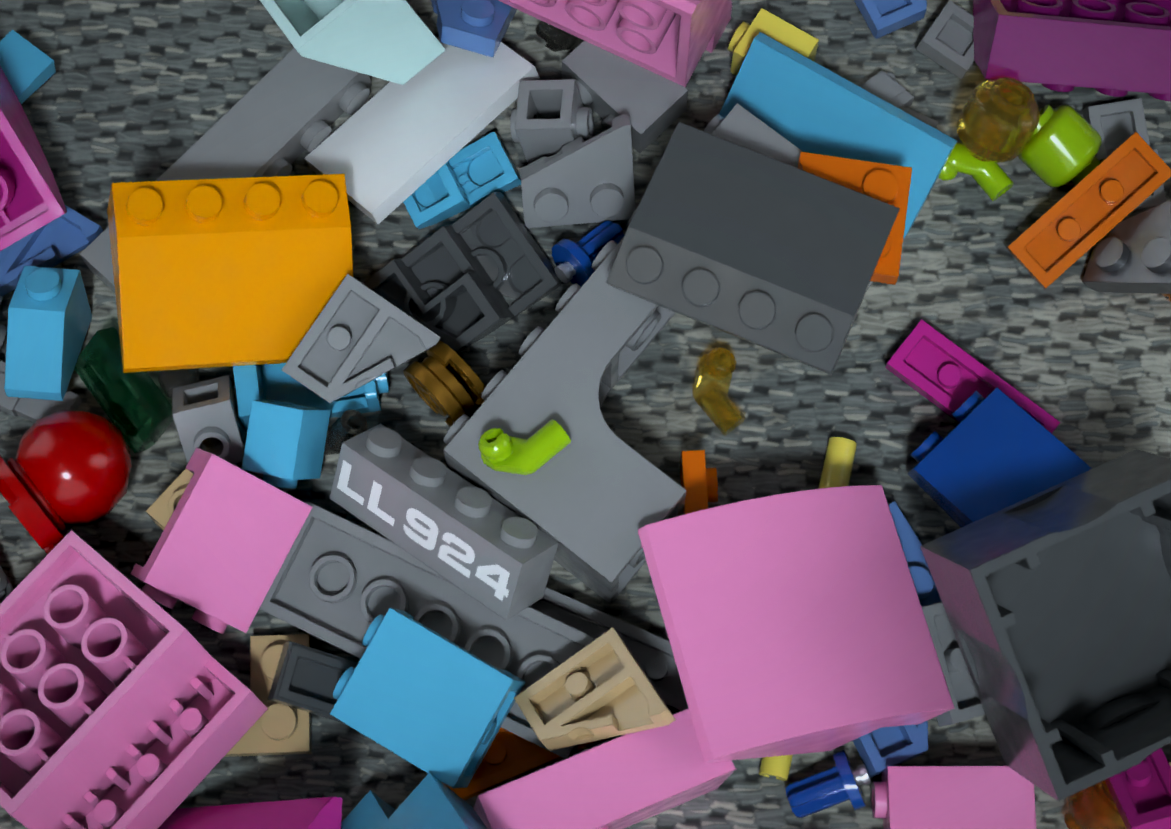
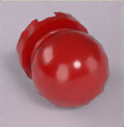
M61 410L41 418L33 424L21 437L15 459L10 457L6 462L0 454V492L10 504L8 507L48 555L64 538L61 531L66 529V524H88L110 513L127 493L132 468L130 450L122 432L106 418L85 411Z

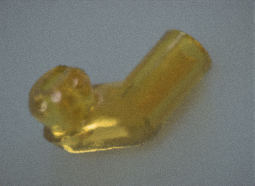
M717 347L713 348L708 354H704L699 360L692 395L695 402L720 432L726 436L743 423L746 417L728 397L732 372H734L737 365L736 358L729 350Z

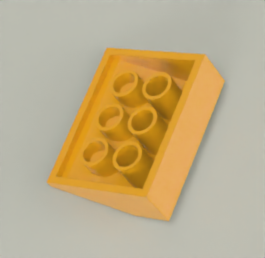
M345 174L111 183L107 214L123 373L287 363L346 275L349 274L353 277L352 233Z

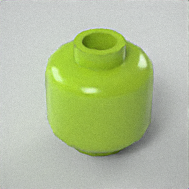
M1049 104L1044 106L1022 127L1017 135L1022 141L1018 150L1020 160L1049 187H1060L1069 181L1077 185L1101 163L1095 157L1101 146V135L1069 105H1062L1055 109Z

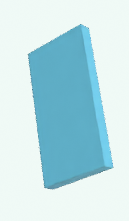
M762 32L754 37L719 113L725 118L738 103L803 152L911 167L912 174L903 238L906 237L957 143V140Z

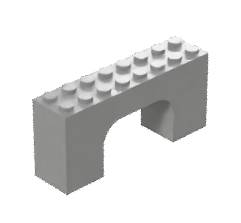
M738 103L725 118L720 114L716 115L704 129L706 133L795 168L798 167L800 152H803ZM636 210L633 212L632 216L630 217V219H629V221H628V226H629V224H630V222H631V220H632V218H633V216H634ZM623 239L618 244L611 240L602 248L592 263V268L595 272L582 287L577 283L569 287L556 305L555 311L559 313L545 330L538 326L528 335L518 351L522 358L509 373L501 370L489 381L481 395V398L485 400L471 418L466 414L459 417L448 430L443 440L447 444L443 451L448 469L475 487L485 490L493 499L522 518L530 520L537 528L558 541L559 544L554 560L610 605L646 562L637 530L651 523L683 515L687 492L682 486L616 436L607 425L601 412L602 404L612 388L676 313L616 289L606 283ZM552 419L565 430L571 439L570 444L535 473L529 475L494 471L484 464L478 448L480 437L489 429L501 428L509 436L528 439Z

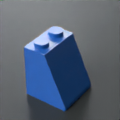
M995 388L985 398L976 390L952 414L959 422L953 430L944 438L934 431L910 455L918 464L907 474L962 528L1092 468L999 388Z

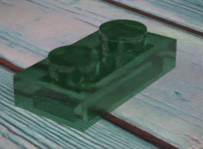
M114 326L98 330L78 356L74 370L115 427L122 432L125 441L136 454L145 451L158 441L174 420L172 406L147 371L123 373L120 336Z

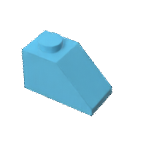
M24 266L8 307L4 386L7 397L63 401L92 319L80 270Z

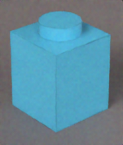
M252 400L242 470L263 474V481L280 488L295 489L297 488L298 480L320 478L331 410L281 400Z

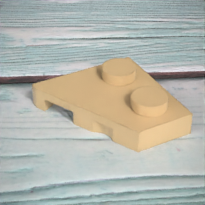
M613 627L514 697L536 736L549 751L667 726L676 720L623 639Z

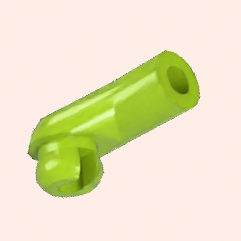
M958 142L939 175V178L944 181L952 180L958 172L971 175L992 201H995L1014 185V182L985 149Z
M552 419L528 439L509 436L501 428L489 429L480 437L478 448L484 464L494 471L529 475L535 473L570 444L571 439L565 430Z

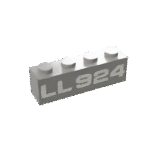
M382 424L342 442L330 495L332 501L506 621L543 598L559 544L558 541L537 528L530 520L522 518L493 499L485 490L475 487L448 469L441 461L430 457L403 439L399 433L388 429Z

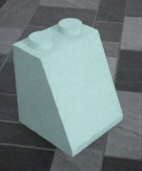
M260 0L302 57L404 85L446 51L407 0Z

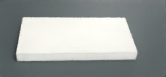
M500 42L494 57L441 43L446 51L404 85L389 82L304 159L317 175L345 174L348 200L376 224H379L518 98L520 81L538 80L540 78L533 64L502 42Z

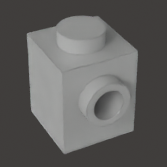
M575 79L520 81L517 109L512 110L510 118L511 137L513 142H520L528 164L541 157L555 155L562 146L582 136L584 141L593 138L594 120L592 108L584 107Z
M222 376L173 388L172 415L187 464L196 448L210 452L235 466L237 463L243 462L247 436L238 416L237 400L230 376Z

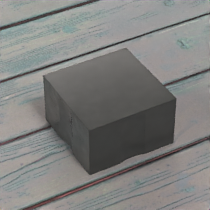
M1135 449L920 546L1005 765L1057 801H1061L1138 765L1154 751L1171 742L1170 458Z

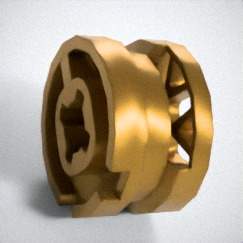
M439 340L436 346L427 350L428 357L421 363L413 361L403 370V373L415 392L436 414L449 415L445 422L451 427L463 414L467 415L473 408L478 409L485 400L481 398L485 385L454 350Z

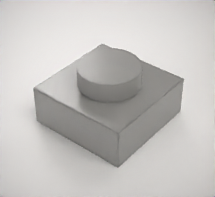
M949 0L922 38L916 50L962 80L974 62V16Z

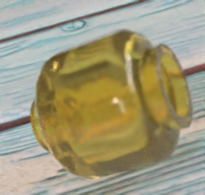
M1007 77L986 80L974 88L959 114L956 124L958 136L970 154L981 161H1012L1022 153L1036 130L1040 119V111L1034 94L1022 82Z

